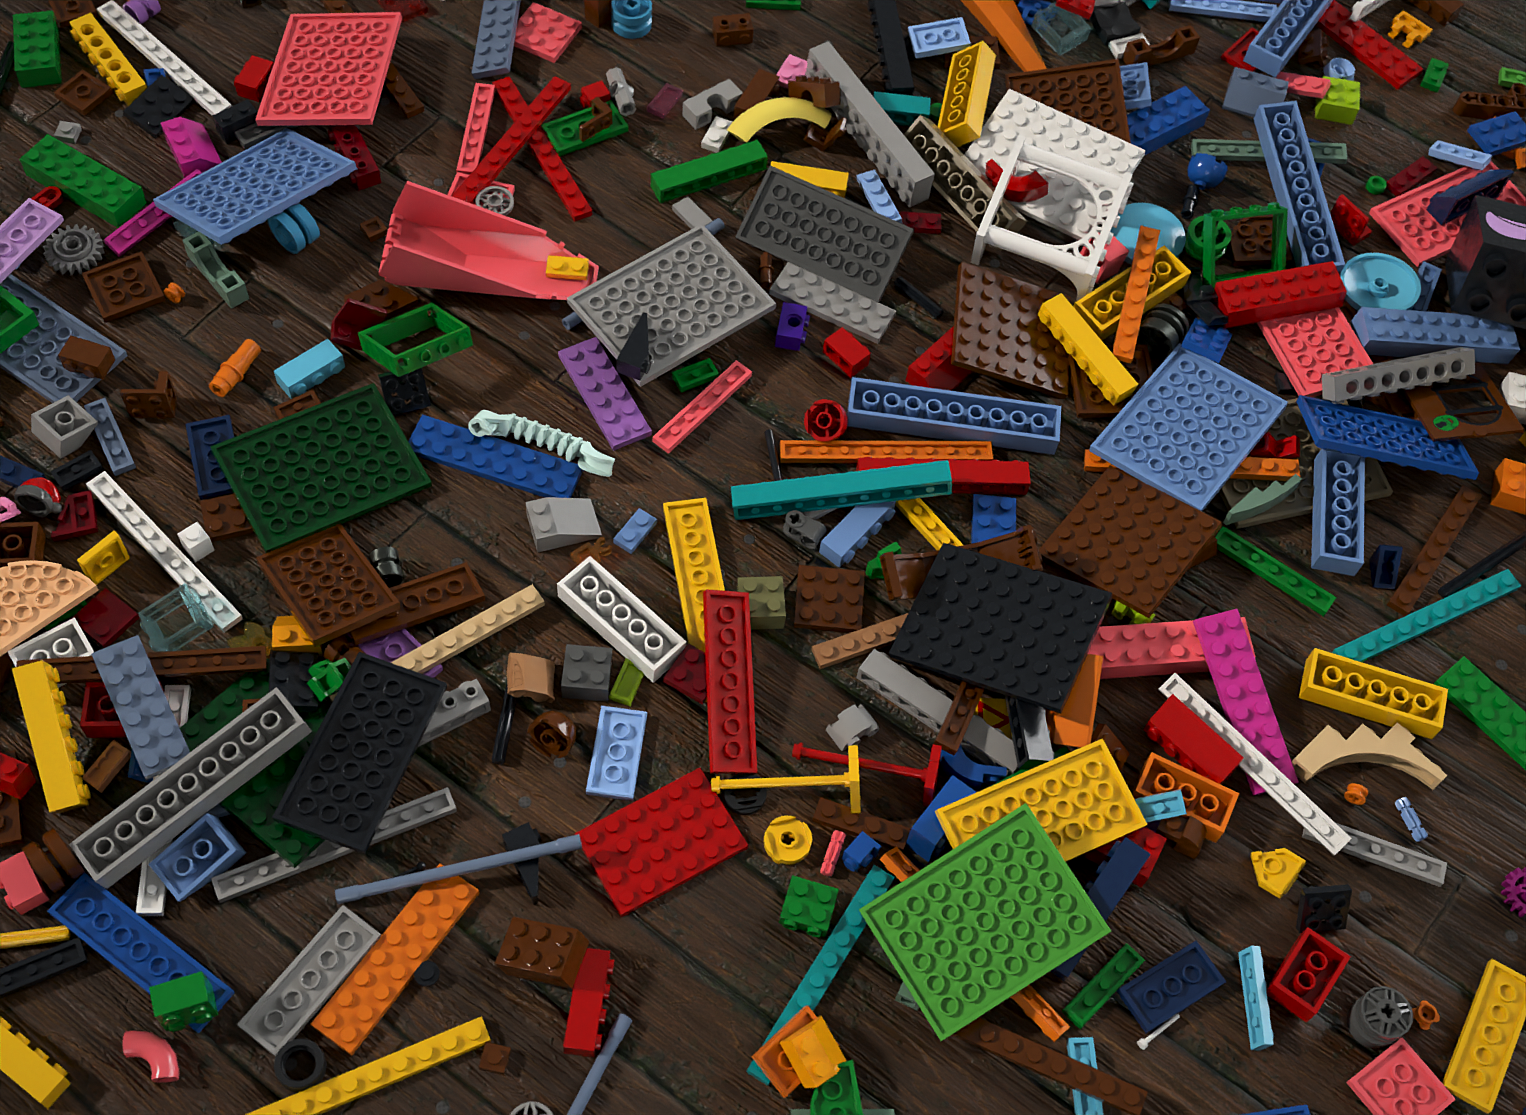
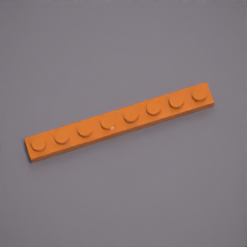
M1140 226L1112 350L1113 355L1118 361L1131 364L1133 360L1160 234L1158 229Z

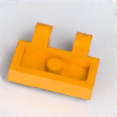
M1403 10L1393 19L1391 23L1393 25L1391 27L1392 30L1388 33V36L1394 39L1400 31L1408 34L1406 36L1407 40L1402 45L1409 49L1415 41L1420 43L1424 41L1433 29Z

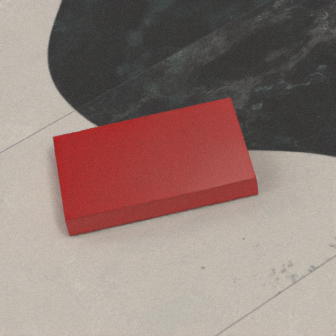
M1252 27L1222 54L1221 59L1234 67L1252 72L1259 70L1243 61L1249 45L1258 35L1259 31Z

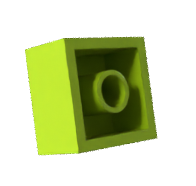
M1323 76L1324 79H1330L1331 86L1323 99L1316 98L1315 119L1352 125L1360 110V82Z

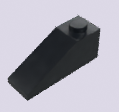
M644 312L616 359L617 372L637 380H641L644 373L647 374L651 367V362L649 361L647 313Z
M529 822L502 834L503 844L507 852L539 845V842L542 841L536 828L532 829ZM540 857L513 863L533 905L538 904Z

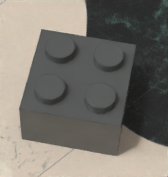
M566 644L561 683L562 698L608 702L613 648Z

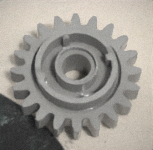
M75 224L73 229L66 225L65 231L58 228L59 234L51 233L53 239H46L48 245L43 246L45 250L44 256L49 266H53L54 271L60 269L62 274L69 270L70 275H73L75 270L79 274H82L83 268L87 271L90 270L89 265L97 266L96 260H102L101 254L105 253L103 249L104 244L99 233H95L93 228L88 230L86 225L79 229L78 224Z

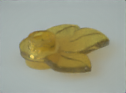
M245 622V635L227 639L230 648L264 645L266 646V656L273 650L272 641L269 637L265 636L263 627L253 622Z

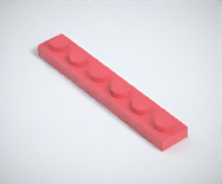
M475 84L456 170L459 173L470 175L480 163L495 94V85Z
M736 360L652 437V442L669 454L752 377V371Z

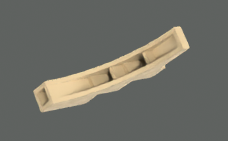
M1398 722L1381 739L1372 729L1364 724L1347 740L1342 737L1339 731L1327 725L1292 761L1296 776L1304 783L1319 772L1348 762L1384 764L1412 775L1432 790L1447 776L1438 765L1425 757L1422 751L1410 744L1415 737Z

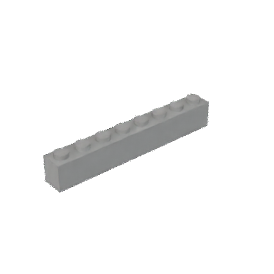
M873 649L858 669L856 677L858 680L937 733L939 732L952 704V700L943 691L934 689L928 685L926 680L916 677L905 666L898 665L887 654ZM973 715L961 741L962 749L985 765L1007 767L1006 777L1014 774L1018 770L1013 740L1005 736L1004 732L1000 729L993 728L987 724L982 717Z

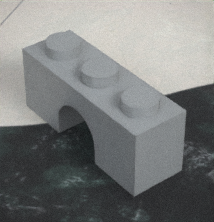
M730 79L720 82L716 86L684 101L682 116L697 130L711 122L712 108H720L726 114L734 111L735 104L743 92Z

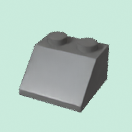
M69 395L31 414V432L60 459L78 450L98 424V421Z

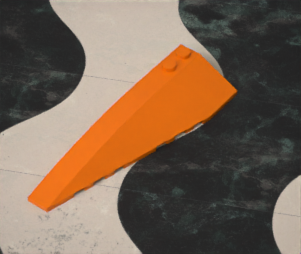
M961 0L992 36H997L998 43L1023 72L1047 69L1014 0Z

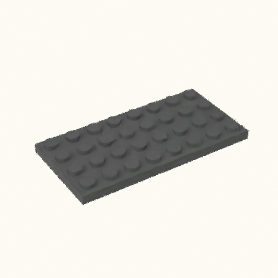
M770 165L735 238L879 303L914 229Z

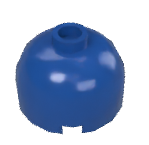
M1197 153L1195 157L1192 156L1187 168L1190 181L1198 185L1200 190L1218 186L1228 171V167L1223 161L1218 163L1215 161L1217 157L1205 153Z

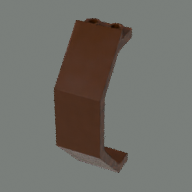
M1031 525L1022 526L1014 532L981 542L957 546L1031 568L1032 570L1043 571L1042 556L1037 546V535ZM939 550L894 555L892 551L883 553L879 557L889 601L916 599Z

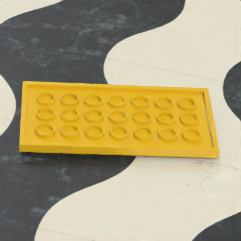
M1103 738L935 811L952 849L1026 803L1065 862L1148 825Z

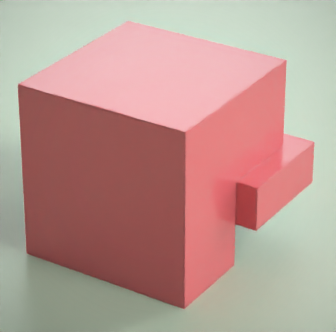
M1114 236L1110 245L1105 244L1104 249L1107 252L1103 262H1098L1097 266L1100 267L1097 275L1096 284L1117 274L1129 253V250ZM1091 238L1088 242L1093 246L1094 239ZM1083 246L1080 254L1085 257L1089 256V250Z

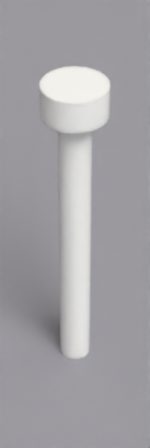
M1178 1014L1148 1037L1145 1039L1141 1038L1137 1041L1138 1046L1142 1050L1147 1048V1043L1179 1019L1180 1016Z

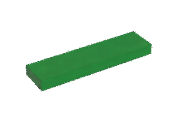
M1126 943L1062 1010V1013L1081 1029L1141 966L1145 959Z

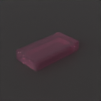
M666 83L647 106V112L664 119L682 97L683 90Z

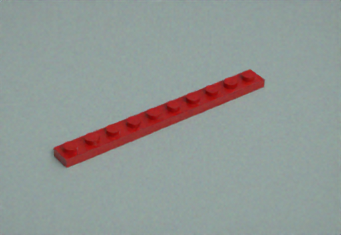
M554 76L455 191L452 197L474 204L478 193L484 188L489 187L571 90V83Z
M510 76L492 82V85H495V93L515 123L527 109L528 105ZM539 126L526 142L574 222L592 216L593 212L543 129Z

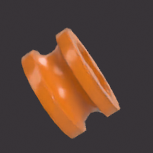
M170 283L168 288L163 291L164 295L174 303H179L181 298L186 295L185 291L175 283Z
M1351 783L1347 786L1344 797L1353 804L1362 805L1366 801L1365 797L1368 795V790L1360 784Z

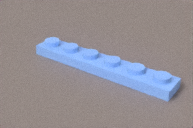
M1169 0V11L1268 22L1277 10V5L1240 0Z

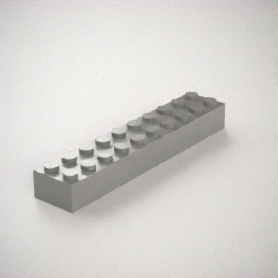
M829 41L809 49L805 75L807 77L819 76V79L831 77V81H839L840 105L829 108L833 110L839 121L843 117L847 119L845 124L847 131L856 139L858 146L863 148L869 160L874 162L879 172L885 176L889 185L896 190L900 199L909 208L927 200L935 173Z
M276 687L69 845L94 881L108 889L310 734L312 730Z

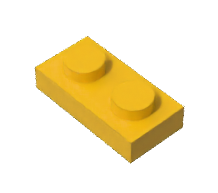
M548 255L546 277L587 280L589 258Z

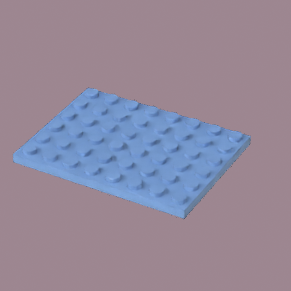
M286 128L158 196L153 201L159 209L222 245L230 242L232 238L248 232L250 228L257 224L264 223L268 218L282 213L284 209L291 205L298 204L302 199L316 194L318 190L325 186L332 185L334 181L348 176L357 167L354 161Z
M1179 343L1091 444L1089 451L1138 480L1203 511L1285 410L1288 402L1214 361L1181 347L1182 344Z

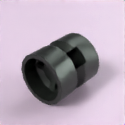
M381 547L369 554L370 564L388 588L400 585L403 582L397 549Z

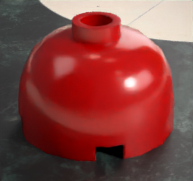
M821 399L815 401L805 413V429L817 441L829 442L837 440L847 429V413L840 404L833 400Z

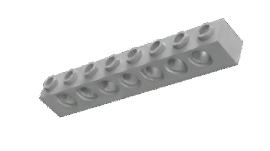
M1459 347L1322 374L1323 399L1331 400L1333 404L1344 403L1345 399L1360 400L1365 395L1374 397L1379 396L1380 392L1395 393L1400 388L1409 390L1414 389L1415 385L1430 386L1435 381L1438 383L1449 382L1450 378L1465 379L1466 375L1475 374V349Z

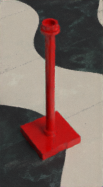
M803 743L794 744L792 757L796 758V760H801V757L849 765V756L805 748ZM932 745L928 768L924 767L923 770L858 758L860 768L921 779V782H925L923 806L928 807L934 800L942 746Z

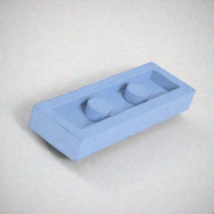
M1439 140L1429 148L1428 153L1429 156H1433L1436 159L1447 160L1457 165H1465L1474 170H1483L1491 162L1492 157L1490 154Z

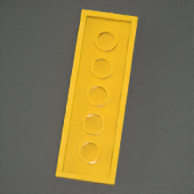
M1494 959L1489 960L1442 1082L1451 1094L1487 1114L1492 1112L1526 1018V977Z

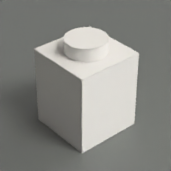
M198 522L177 534L183 548L194 562L215 551L210 537Z

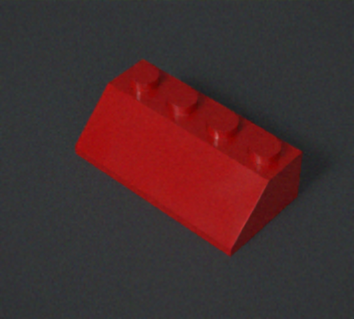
M954 326L908 367L905 381L913 386L953 391L973 372L951 365Z
M1174 694L1165 701L1143 729L1151 740L1160 744L1169 756L1174 757L1182 767L1221 785L1232 775L1244 759L1242 755Z

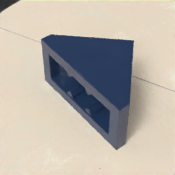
M1379 545L1369 559L1373 587L1395 589L1402 546Z

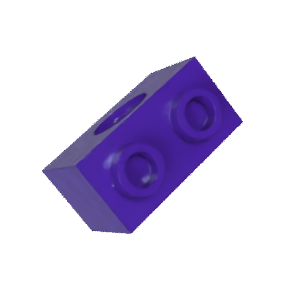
M783 302L775 347L799 351L801 343L805 344L807 331L803 330L804 327H808L810 315H806L807 306Z

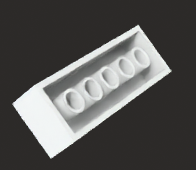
M591 556L557 583L558 597L625 658L629 659L653 683L672 667L686 647L687 642Z

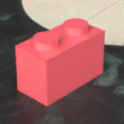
M23 851L0 863V889L5 888L8 894L4 896V899L10 910L15 908L20 915L50 900L40 878L30 866V860Z

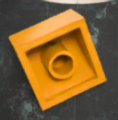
M277 616L272 627L273 651L318 653V657H324V644L315 647L294 616Z
M819 1016L780 1042L804 1088L818 1087L836 1075L841 1069L838 1068V1064L846 1061L822 1016Z

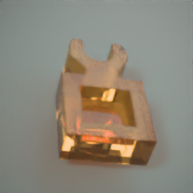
M601 537L597 539L594 546L587 542L571 552L570 558L577 566L589 556L598 563H601L600 556L609 555L612 552V547L609 545L606 548H602L601 545L605 544V538Z

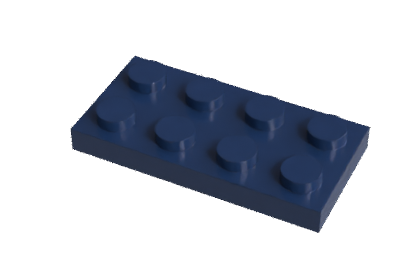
M230 415L186 423L200 500L232 494L233 491L210 446L234 437Z
M1196 940L1120 987L1116 992L1147 1034L1224 985L1226 981Z

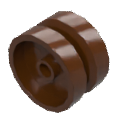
M52 828L42 835V840L49 850L44 852L41 846L34 841L22 848V850L30 860L29 864L42 882L45 881L53 893L66 886V881L59 872L61 869L72 879L82 875L85 870L56 830Z

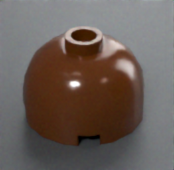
M547 711L540 714L534 719L527 730L531 735L529 741L532 746L547 757H551V753L559 755L557 758L566 756L576 740L574 723L568 716L557 711Z

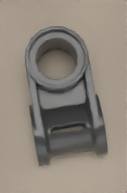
M797 510L787 513L786 522L783 526V532L787 537L796 540L809 549H815L827 532L826 527L821 522Z

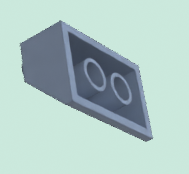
M1235 67L1228 83L1222 109L1254 117L1259 105L1284 102L1289 82Z

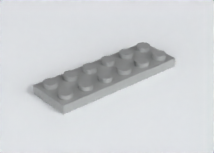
M790 262L786 264L769 292L770 295L787 303L807 306V312L877 344L896 315V310Z
M342 905L237 1024L238 1027L276 1057L280 1048L299 1034L381 937V934Z

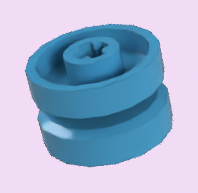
M612 0L611 23L613 30L619 36L636 39L649 33L652 28L651 0Z
M300 203L291 205L284 209L282 213L267 219L275 238L286 250L293 254L299 253L305 248L306 243L311 244L320 236L315 220Z

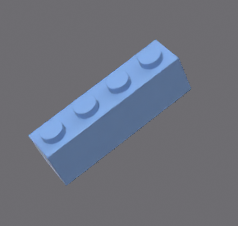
M896 501L855 506L821 541L819 553L839 568L844 562L849 563L854 557L855 551L858 548L862 549L867 544L868 538L872 534L876 535L879 532L882 523L885 520L889 521L894 516Z

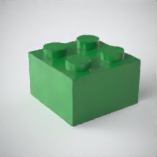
M203 971L149 987L154 1017L166 1031H180L186 1027L185 1025L195 1022L197 1024L206 1023L212 1020V1017L218 1015L213 986Z

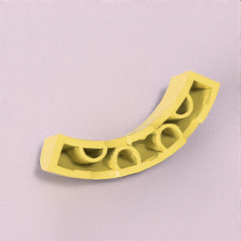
M774 98L758 103L740 114L727 128V131L741 142L747 143L759 129L773 121L784 118L802 119L825 129L832 113L823 107H814L813 102L804 99Z

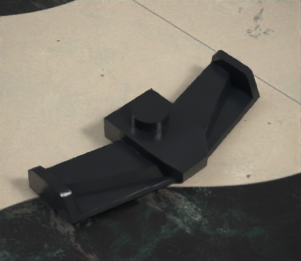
M1189 267L1188 269L1191 271L1186 285L1182 288L1185 304L1207 326L1227 324L1229 317L1223 315L1214 305L1217 304L1218 296L1211 285H1202L1200 267Z

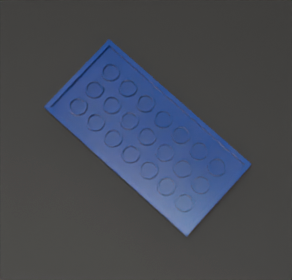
M1299 395L1296 401L1315 445L1321 449H1333L1343 454L1352 453L1362 458H1375L1381 462H1394L1404 467L1407 465L1413 466L1423 471L1431 470L1442 475H1455L1461 479L1469 478L1476 480L1479 474L1460 439L1433 442L1421 421L1344 404H1333L1331 401Z

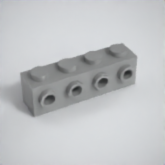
M477 679L463 682L458 688L450 692H444L418 747L491 711L489 699Z

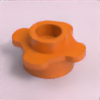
M1421 1001L1417 1008H1412L1413 1018L1417 1020L1422 1030H1428L1433 1022L1437 1023L1440 1020L1436 1008L1427 1001Z

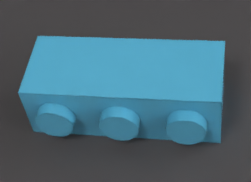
M326 339L274 370L277 384L293 399L304 394L313 386L321 384L333 374L339 373L345 368L343 355L329 339Z

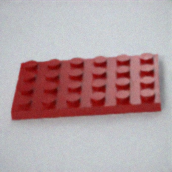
M701 768L682 776L575 833V835H580L582 850L621 918L748 849L746 840L716 792H712L711 784Z

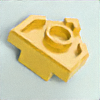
M1286 848L1263 853L1261 851L1251 852V860L1258 885L1279 899L1283 894L1286 895L1306 863V860Z

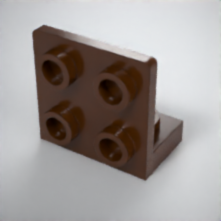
M159 371L158 380L154 382V389H121L120 391L130 417L138 419L144 417L159 419L175 417L178 396L170 375L166 371Z

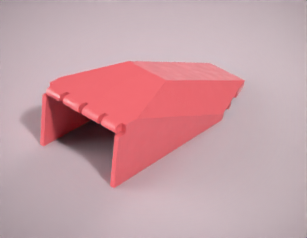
M407 181L393 208V214H391L378 274L384 277L386 282L400 286L567 300V297L597 282L599 266L589 260L587 280L546 277L548 255L576 258L586 257L580 253L577 256L564 248L565 243L561 241L558 244L547 237V231Z

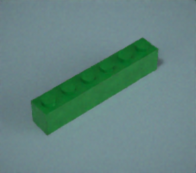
M758 140L747 142L743 145L651 173V188L660 203L667 202L766 170L768 156Z

